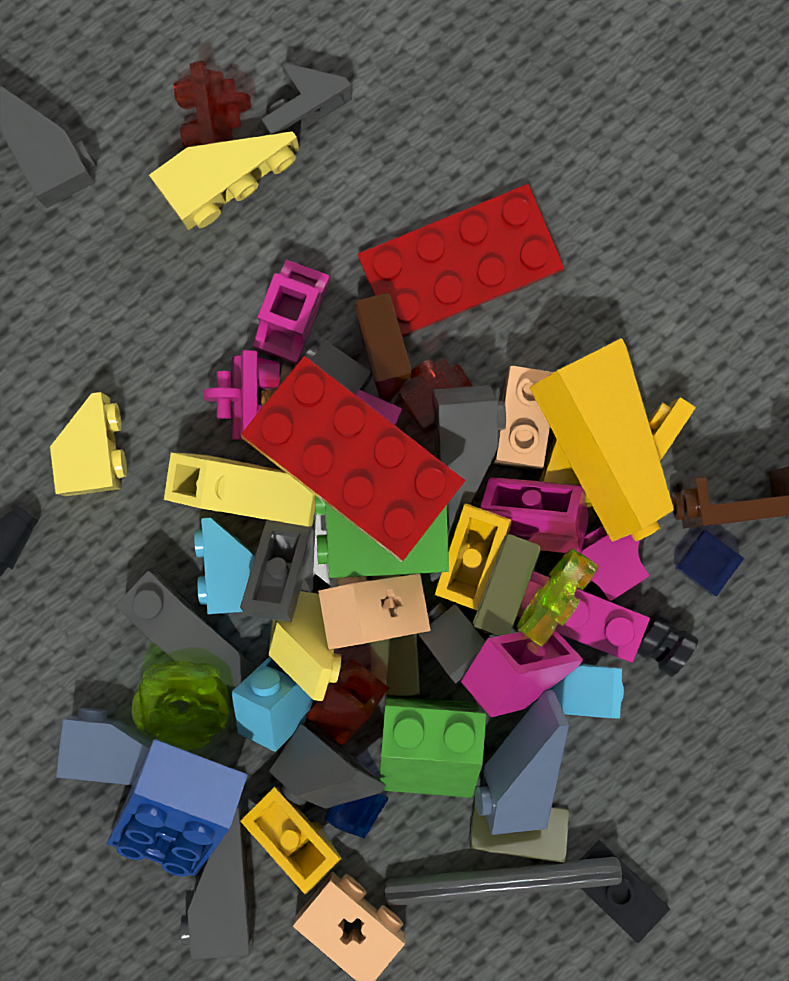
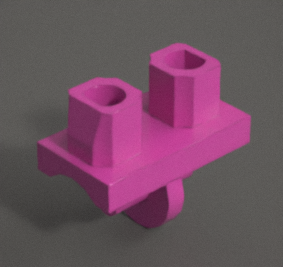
M243 350L241 355L232 357V388L231 372L218 371L217 388L203 390V400L217 402V419H231L232 402V440H243L241 433L264 406L257 405V388L275 389L279 387L280 363L257 358V351Z

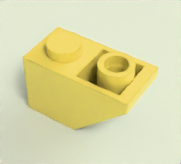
M102 392L91 393L50 446L55 492L58 495L72 496L121 489L120 478L127 476L125 454L122 449L116 450L114 432L121 431L119 407L117 403L111 404L110 397Z
M300 591L292 622L272 620L268 655L313 700L323 701L328 683H337L341 667V654L334 653V649H328L319 594Z

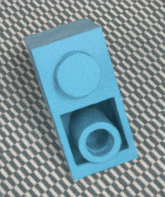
M202 518V529H196L194 534L197 558L204 557L205 576L198 577L200 605H207V614L243 612L240 605L256 554L219 521L213 518Z
M271 657L266 659L232 691L238 734L276 752L294 734L300 723L304 724L314 700Z
M581 663L578 668L549 689L555 691L564 714L620 718L621 702L624 696L622 668ZM536 699L525 709H530L538 699Z

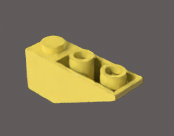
M292 131L187 147L149 176L188 230L195 225L199 228H204L220 216L221 210L219 208L231 199L235 198L236 201H241L250 196L259 186L257 181L271 170L274 174H278L291 166L296 160L294 154L299 151L297 137Z
M172 452L170 454L164 500L201 509L312 527L315 513V495L285 471L211 455Z

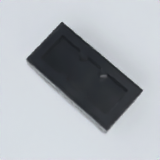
M598 840L580 860L618 857L602 841ZM619 859L622 870V883L619 885L581 889L634 941L639 943L666 915L670 908Z

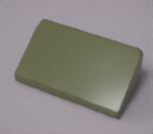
M510 534L504 537L473 621L476 630L494 636L511 633L541 551L538 544Z
M417 634L370 642L373 696L420 695Z
M474 801L469 846L475 850L565 862L569 809L551 807L547 829L491 835L485 815L480 816L478 814Z

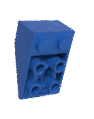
M154 739L140 766L107 844L116 847L117 852L126 858L133 860L146 858L162 864V868L170 874L176 876H188L190 874L196 877L229 831L248 774Z

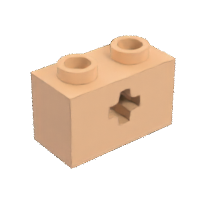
M517 366L509 367L506 373L502 397L506 410V429L498 430L499 447L493 457L492 464L539 471L544 467L550 426L529 387L554 372Z
M420 573L406 576H371V581H367V576L337 578L338 587L319 590L328 649L431 631Z
M331 872L297 913L293 927L356 981H375L405 945V933L400 929L404 924L386 906L381 905L377 910L363 898L367 894L366 890L348 874L340 878L334 872ZM356 918L361 920L362 933L355 929L350 931L349 934L344 932V919L350 923L355 921Z

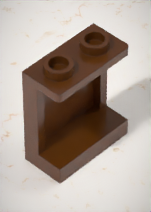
M789 466L769 471L771 498L713 505L709 501L705 476L677 483L678 492H672L671 495L675 520H682L683 529L789 516Z

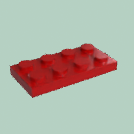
M529 184L358 253V259L373 295L377 296L386 293L391 296L402 337L564 270L562 261Z
M306 356L300 360L241 433L243 440L400 562L404 561L466 481Z

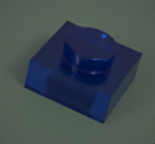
M705 530L699 534L675 569L711 596L717 597L744 558Z
M381 792L333 806L324 819L336 829L365 839L389 797Z

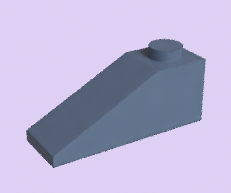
M554 690L542 693L485 764L482 784L475 789V804L478 814L480 816L485 815L491 835L547 829L569 729L568 721Z
M79 708L78 715H71L62 721L56 778L133 785L153 741L121 720L107 718V710Z

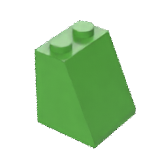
M315 496L316 515H325L326 534L317 535L318 564H327L329 578L449 572L447 505L404 561L400 562Z
M386 696L379 779L386 786L382 791L472 798L483 765L486 712L476 702Z

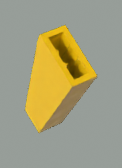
M621 338L555 371L530 386L529 389L611 541L613 542L631 535L634 542L658 531L661 527L657 521L672 512L674 508L627 347Z

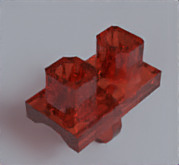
M203 60L190 63L191 75L173 83L174 95L178 105L185 110L196 108L197 120L183 123L179 128L183 147L232 141L231 128L241 126L240 113L246 112L251 108V96L248 93L236 91L234 79H224L222 72L207 69L206 62Z

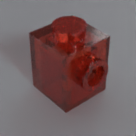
M430 358L411 370V380L400 388L397 395L423 433L434 426L433 389L472 387V384L458 364L451 368L446 358L436 364Z
M352 658L340 671L337 683L331 682L329 684L323 701H316L306 717L343 746L370 717L389 687Z

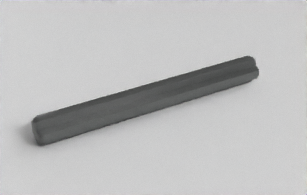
M606 857L389 878L385 882L384 891L387 905L399 906L619 885L622 883V870L618 858Z

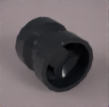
M657 611L650 617L637 654L643 658L651 657L658 662V668L673 677L690 659L697 647L698 638L687 630L678 631L672 626L670 618Z

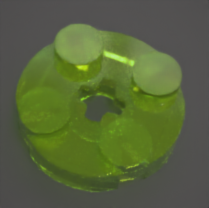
M571 548L549 573L551 578L542 589L539 588L518 622L517 630L542 647L554 632L557 624L559 623L563 626L571 617L580 601L574 597L577 587L583 590L595 575L599 565Z
M172 661L163 664H153L147 667L142 679L136 686L132 701V716L137 728L143 734L146 729L150 734L156 736L158 741L182 750L197 749L210 743L211 736L219 730L221 733L225 728L230 707L228 689L220 680L219 671L215 666L208 663L196 664L187 661ZM183 700L190 703L187 711L181 712L178 710L177 705L169 703Z

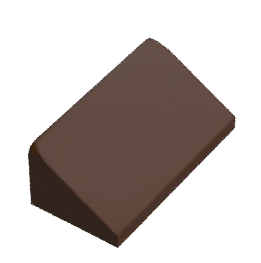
M384 293L357 300L355 309L378 397L386 402H390L409 379L411 366L391 296Z

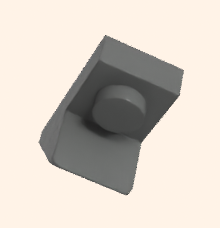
M284 63L282 64L284 78L296 97L292 100L290 98H283L277 101L267 110V115L261 118L267 135L292 131L296 135L351 101V84L343 76Z
M266 520L240 605L245 616L292 622L300 591L312 593L313 527Z

